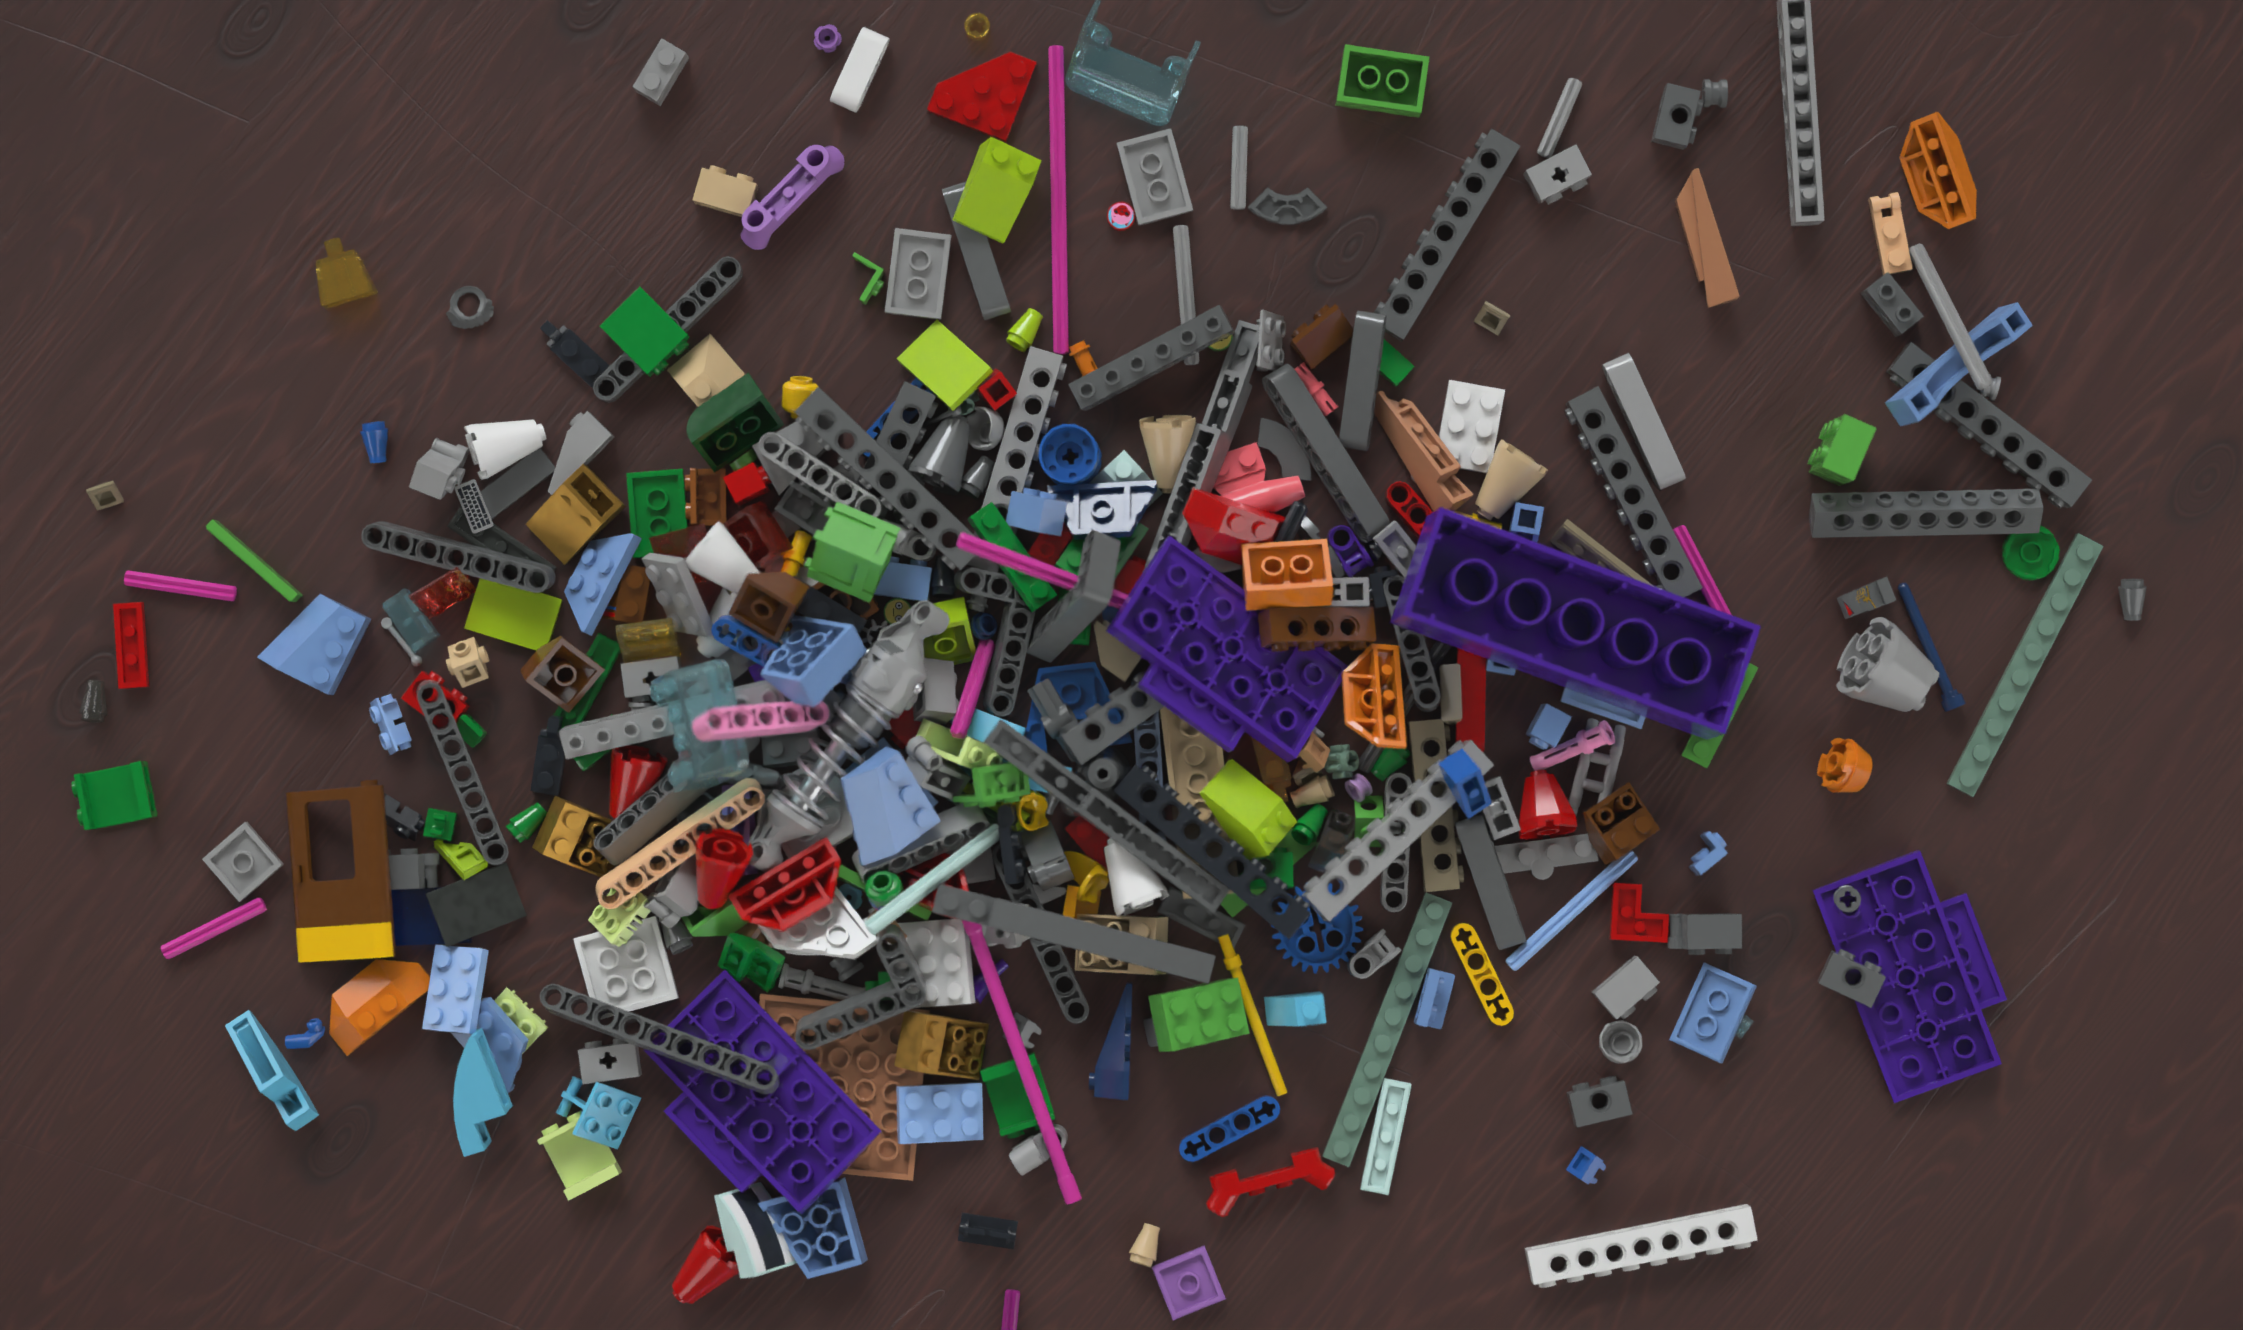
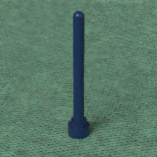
M1900 583L1898 591L1926 656L1934 665V669L1939 672L1937 681L1943 693L1941 695L1943 700L1941 705L1944 712L1966 704L1962 693L1959 694L1957 689L1954 690L1909 585L1907 583Z

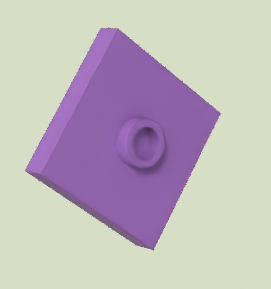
M1204 1245L1152 1266L1173 1320L1226 1299Z

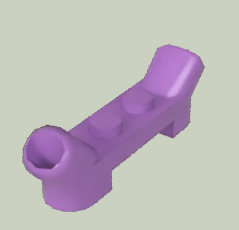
M821 145L809 146L796 158L798 164L760 203L755 200L744 211L741 219L744 226L741 239L747 246L754 250L764 249L768 245L772 233L829 176L843 170L844 157L836 147L831 145L826 147Z

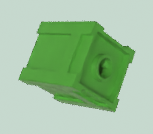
M837 502L834 509L828 507L825 513V517L829 519L823 531L817 530L813 537L814 540H817L813 558L808 557L804 566L809 569L807 577L870 603L889 564L900 527Z

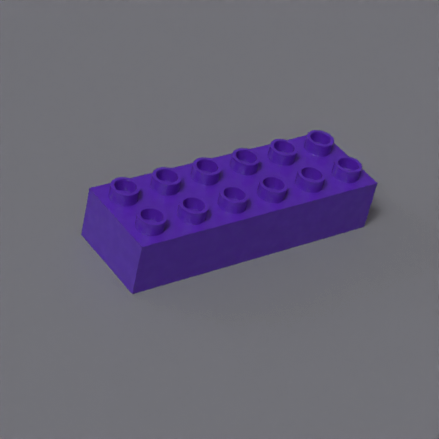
M1442 507L1426 517L1390 622L1706 740L1726 734L1761 626Z

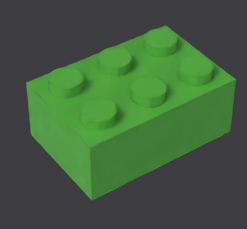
M1345 44L1335 106L1419 118L1422 112L1429 57Z
M1846 414L1829 421V423H1825L1819 435V439L1822 440L1821 445L1817 450L1814 449L1808 460L1807 464L1811 466L1808 473L1838 486L1854 481L1876 427Z
M1238 978L1221 979L1209 982V984L1203 983L1148 996L1159 1052L1176 1051L1249 1034Z

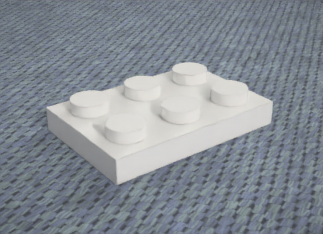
M1453 380L1448 381L1439 438L1461 465L1460 469L1487 473L1494 455L1505 390Z

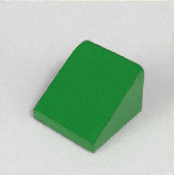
M463 714L458 719L457 726L463 740L470 747H475L487 735V732L469 714Z

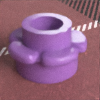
M833 25L820 26L814 33L815 46L819 50L823 49L825 52L835 51L836 46L840 45L842 40L841 34L837 32V28ZM826 36L830 37L829 41L825 40Z

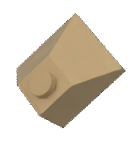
M711 334L706 336L667 370L698 407L745 375Z

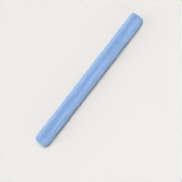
M1630 850L1608 865L1527 939V942H1524L1506 959L1509 967L1514 971L1522 967L1637 862V855Z

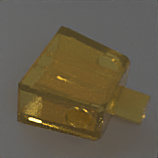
M333 238L324 242L328 257L316 261L319 296L322 307L328 309L378 294L357 251L353 249L344 252L340 238Z

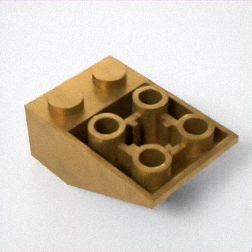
M582 464L561 484L526 525L566 565L626 506L587 465Z
M554 796L532 848L545 856L598 877L604 876L618 866L609 863L594 847L596 836L613 820Z
M905 1011L894 1066L916 1072L979 1080L989 1024L923 1012Z

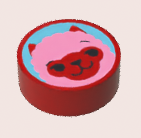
M1126 202L1112 204L1107 212L1109 225L1118 231L1129 229L1135 221V212L1132 206Z

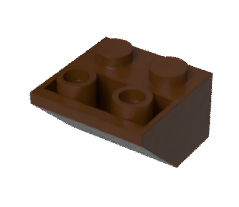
M1326 304L1314 314L1313 319L1315 321L1308 326L1304 322L1292 332L1291 337L1293 339L1291 340L1290 347L1306 363L1310 371L1353 337L1354 329L1337 304H1334L1331 308Z
M1629 782L1583 813L1589 841L1604 864L1619 859L1660 830Z

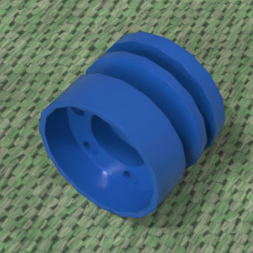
M1062 424L1052 428L1043 437L1039 446V461L1042 469L1057 485L1089 484L1099 473L1102 464V454L1099 445L1086 429L1076 424ZM1070 452L1079 456V458L1074 459L1073 465H1070L1065 460V458L1069 457Z

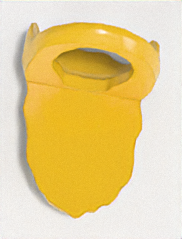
M1030 790V794L1020 796V801L1010 803L1016 805L1018 820L1027 831H1034L1048 825L1049 821L1045 816L1048 803L1045 796L1038 791ZM1021 809L1031 814L1028 820L1030 822L1029 825L1024 822Z
M1065 851L1064 853L1074 875L1073 880L1080 885L1077 899L1081 902L1096 903L1098 891L1105 889L1109 882L1107 869L1082 853Z

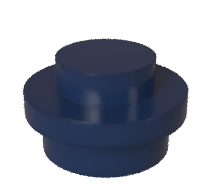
M979 612L972 617L970 626L974 636L982 641L992 638L997 631V621L994 616L989 613Z

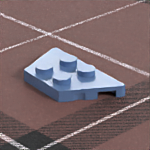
M630 533L593 540L588 543L564 590L582 632L591 636L594 633L642 538Z
M491 997L483 998L480 1003L476 1030L483 1029L509 1094L515 1087V1084H513L516 1072L520 1070L522 1053L526 1050L529 1039ZM451 1033L465 1048L471 1034Z

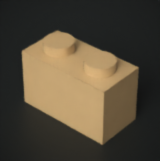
M710 165L709 169L702 168L692 199L693 202L742 217L744 211L755 201L759 187L756 183H753L754 178L737 173V177L726 175L727 170Z

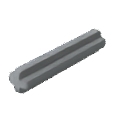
M1569 78L1537 150V153L1542 157L1551 158L1582 87V82L1577 79Z
M1246 126L1233 127L1230 207L1234 210H1243L1246 207L1248 128Z

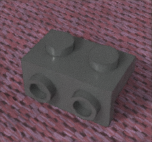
M801 479L798 483L792 480L789 488L774 510L815 535L817 530L823 531L829 519L825 517V513L828 507L834 509L836 502L825 495L822 499L812 493L815 488Z

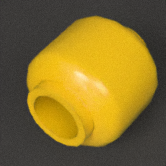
M792 376L790 381L783 384L781 405L783 410L791 413L790 417L798 418V415L795 413L796 409L818 387L817 384L813 383L812 378Z

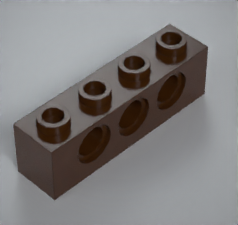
M1373 607L1268 608L1258 614L1261 648L1271 647L1273 652L1287 651L1289 647H1298V651H1311L1315 647H1324V651H1335L1341 649V646H1349L1351 651L1367 649L1368 644L1376 641ZM1288 625L1293 627L1295 636L1289 632ZM1314 625L1320 628L1321 635L1316 633ZM1340 625L1346 628V635L1342 633Z

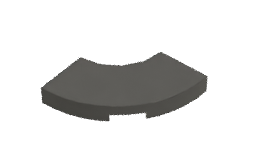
M1267 188L1247 209L1265 221L1280 225H1295L1316 218L1328 207L1309 188H1306L1299 194L1288 196L1277 194Z
M1261 418L1257 445L1268 450L1277 458L1281 466L1282 478L1299 476L1300 480L1311 481L1309 459L1291 431L1282 424Z
M1305 515L1297 531L1298 535L1303 540L1321 539L1318 535L1320 531ZM1329 546L1332 576L1340 578L1345 574V571L1332 547Z

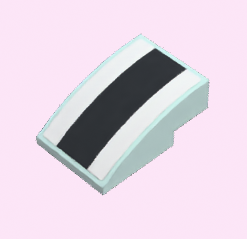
M761 1182L752 1184L744 1193L735 1189L714 1196L727 1252H735L740 1279L756 1277L797 1264L789 1251L782 1232L778 1234L772 1226L775 1221L767 1211L763 1212L758 1205L760 1202L772 1199Z

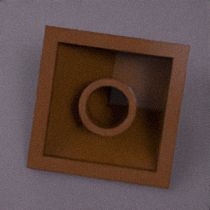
M786 572L748 573L728 614L778 643L800 607L809 586Z
M559 636L538 648L520 671L526 682L569 713L605 669L565 638Z

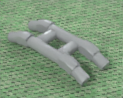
M1593 718L1588 719L1585 731L1597 727L1599 721ZM1622 725L1615 726V743L1611 745L1609 755L1596 751L1589 755L1580 754L1568 800L1575 815H1577L1581 803L1583 789L1600 793L1598 802L1612 793L1623 750L1626 727ZM1590 762L1606 766L1603 782L1586 778Z

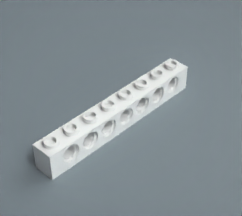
M1748 1204L1527 1247L1525 1252L1531 1282L1534 1285L1539 1284V1288H1546L1556 1285V1280L1567 1279V1282H1576L1583 1280V1275L1594 1273L1595 1277L1612 1274L1611 1269L1621 1267L1623 1271H1632L1639 1269V1264L1650 1262L1651 1266L1668 1263L1667 1258L1678 1256L1679 1260L1695 1258V1253L1706 1251L1707 1255L1723 1252V1247L1734 1245V1249H1743L1750 1247L1751 1242L1758 1240L1751 1207ZM1724 1223H1729L1732 1227L1731 1234L1725 1238L1719 1237V1227ZM1695 1229H1702L1704 1232V1238L1699 1243H1692L1690 1240V1234ZM1668 1234H1673L1676 1237V1244L1670 1249L1664 1248L1662 1245L1663 1238ZM1639 1240H1646L1648 1242V1250L1644 1254H1636L1634 1251V1246ZM1613 1245L1619 1246L1621 1250L1620 1256L1614 1260L1608 1259L1606 1256L1607 1249ZM1584 1251H1590L1593 1254V1259L1588 1265H1581L1578 1261L1579 1255ZM1557 1256L1563 1257L1565 1259L1564 1267L1559 1271L1552 1270L1550 1267L1552 1259Z

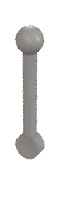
M383 618L381 621L382 627L392 633L410 656L412 665L420 666L422 658L414 654L393 627L392 619Z

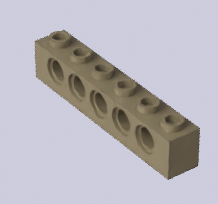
M1441 719L1407 722L1413 783L1417 779L1423 781L1426 778L1427 770L1439 759L1443 761L1450 755L1446 751V741H1450L1449 725L1444 724ZM1429 740L1435 741L1439 748L1438 753L1433 757L1427 756L1423 751L1424 744ZM1440 783L1431 786L1432 795L1439 797L1443 791ZM1415 801L1416 816L1418 817L1422 812V805ZM1452 806L1419 836L1424 892L1460 889L1459 883L1464 882L1463 866L1457 865V854H1461V842L1459 837H1455L1454 834L1455 822L1458 821L1457 809H1452ZM1437 825H1442L1445 827L1447 835L1444 840L1437 842L1432 838V829ZM1441 853L1449 857V865L1443 870L1437 869L1434 864L1435 857Z

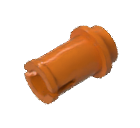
M1085 341L1069 347L1071 351L1069 356L1074 357L1082 377L1098 369L1088 349L1090 345H1086Z

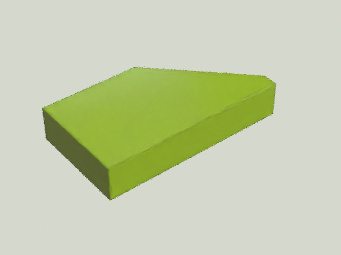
M440 839L434 841V848L463 880L488 868V862L471 843L460 842L457 845L443 843V840Z

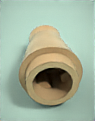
M1317 775L1290 793L1296 808L1327 802L1330 797L1335 796L1332 785L1326 775L1322 777Z
M1144 1223L1139 1236L1129 1252L1131 1254L1129 1261L1147 1267L1152 1266L1153 1261H1156L1159 1227Z

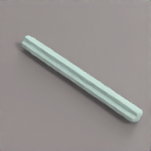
M993 823L864 922L866 929L872 935L877 934L936 889L939 884L944 883L999 841L998 824Z

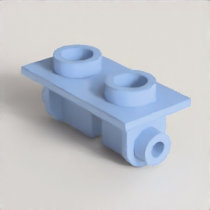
M389 694L381 697L382 703H380L379 697L370 702L369 713L372 721L375 724L378 723L382 733L379 734L384 750L388 749L389 754L393 755L399 751L397 746H399L401 751L410 748V741L412 739L405 722L398 725L394 724L393 720L403 716L396 698L393 699L392 695Z

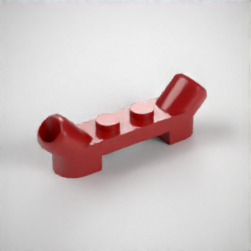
M1316 1147L1292 1153L1293 1165L1240 1180L1236 1169L1222 1172L1209 1177L1213 1191L1206 1202V1206L1213 1213L1225 1217L1229 1215L1240 1194L1246 1192L1249 1193V1196L1266 1192L1265 1187L1275 1184L1277 1189L1293 1185L1292 1180L1301 1178L1320 1190H1324L1332 1182L1335 1176V1169L1321 1160L1319 1148Z

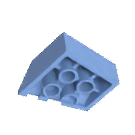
M319 594L257 658L328 695H334L371 618Z
M794 615L791 620L793 627L790 631L784 632L781 637L783 642L781 648L773 651L761 675L793 703L815 707L841 681V678L858 663L867 650L853 625Z
M885 747L841 779L847 810L851 815L854 840L857 841L859 849V862L862 866L897 854L941 821L899 751Z
M845 1177L835 1180L803 1214L798 1212L783 1195L758 1203L762 1211H767L775 1221L772 1226L778 1234L782 1232L790 1253L807 1279L861 1265L868 1260Z

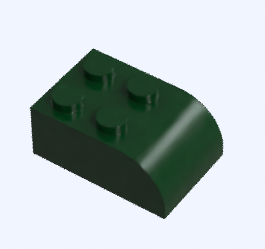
M747 373L711 397L692 413L687 423V435L715 473L750 449L752 445L758 443L764 434L773 433L785 424L753 378Z

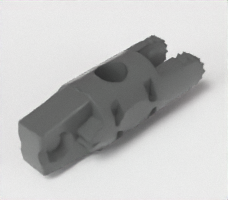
M744 761L737 763L719 779L735 785L745 778H753L760 783L762 789L783 790L787 786L784 782V777L778 771L768 769L764 765Z

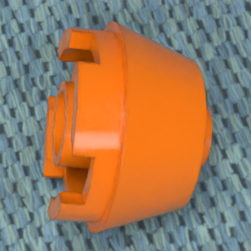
M1833 739L1831 741L1833 747L1827 755L1822 753L1818 763L1817 775L1823 779L1821 785L1832 793L1858 792L1866 785L1870 778L1872 758L1852 739Z

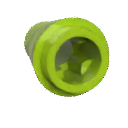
M1029 308L1007 332V343L1015 349L1025 352L1027 348L1032 346L1043 316L1036 310Z

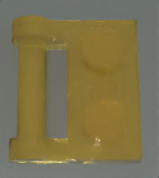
M672 618L616 625V635L624 663L665 656L681 657L680 644Z

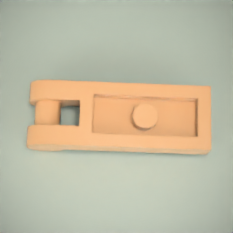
M1898 192L1890 193L1888 197L1879 198V196L1869 197V207L1883 275L1887 272L1895 274L1911 271L1913 268ZM1890 208L1891 216L1882 218L1881 209Z

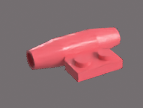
M1257 442L1227 452L1213 487L1222 497L1271 513H1276L1305 497L1299 476L1264 481L1266 468Z

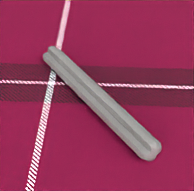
M1177 225L1173 228L1181 325L1196 317L1189 230L1187 225ZM1199 352L1186 358L1184 364H1198Z

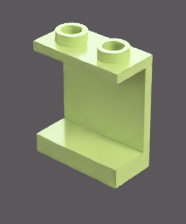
M924 718L916 735L924 737L938 755L970 769L1000 764L1003 760L1002 756L983 742L968 736L966 740L965 738H954L949 728Z
M582 1110L567 1117L568 1124L559 1128L556 1123L542 1130L543 1137L537 1140L539 1145H544L566 1187L563 1191L568 1201L622 1172L610 1147L572 1134Z

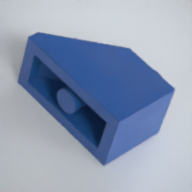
M1463 748L1438 763L1444 781L1468 819L1492 804L1480 768Z

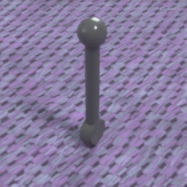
M958 406L954 411L950 409L923 422L922 427L926 429L927 426L949 416H958L961 412V407Z

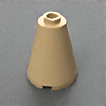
M1162 415L1163 418L1156 419V422H1154V416L1142 418L1139 420V426L1154 480L1157 481L1158 488L1162 489V493H1172L1196 426V418H1192L1189 415Z
M1501 439L1475 502L1479 506L1477 512L1490 521L1493 517L1499 519L1546 475L1548 469L1541 464H1537L1534 462V459Z

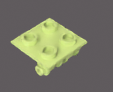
M611 888L607 896L613 895L616 889ZM639 892L614 909H607L598 905L588 920L611 944H615L618 947L622 944L626 945L634 933L627 927L634 931L638 929L631 921L635 920L642 924L643 921L636 915L645 919L650 913V910L644 907L645 903L648 902V896H644Z
M506 988L496 998L495 1002L529 1039L526 1047L527 1050L548 1029L545 1025L546 1021L542 1020L536 1013L534 1014V1009H529L527 1007L528 1003H523L515 994V990L511 992Z

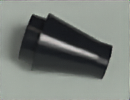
M943 555L935 556V566L929 588L932 590V596L937 598L954 597L955 590L958 589L954 583V569L952 570L941 559Z

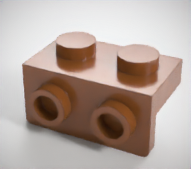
M690 468V475H685V490L690 492V503H686L685 514L686 520H691L692 526H714L718 521L722 525L727 526V485L723 477L727 476V469H719L714 473L712 469Z

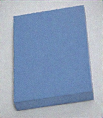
M1703 963L1669 1040L1722 1064L1757 986L1707 963Z

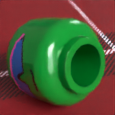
M887 870L871 875L865 886L868 900L877 911L905 891L898 875Z

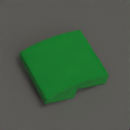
M730 933L725 942L718 966L722 970H726L738 983L747 976L768 994L775 987L786 957L758 940L741 934Z

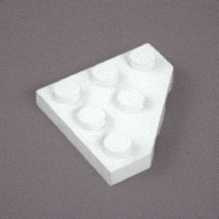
M837 887L831 904L784 932L758 925L775 949L856 959L877 944L875 935H872L866 929L864 921Z

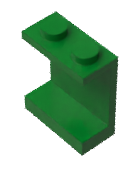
M641 287L632 293L600 325L649 377L653 374L656 376L661 374L669 365L666 361L673 354L676 356L680 355L689 345L686 341L690 336Z
M138 761L128 765L74 774L75 781H72V791L74 797H78L80 809H77L79 824L81 826L84 825V830H93L158 817L147 761Z
M1035 1052L1028 1054L1030 1063L1051 1120H1054V1110ZM1012 1059L981 1069L980 1073L1000 1128V1135H1007L1008 1139L1024 1135L1023 1129L1032 1126L1035 1127V1130H1040L1015 1060Z

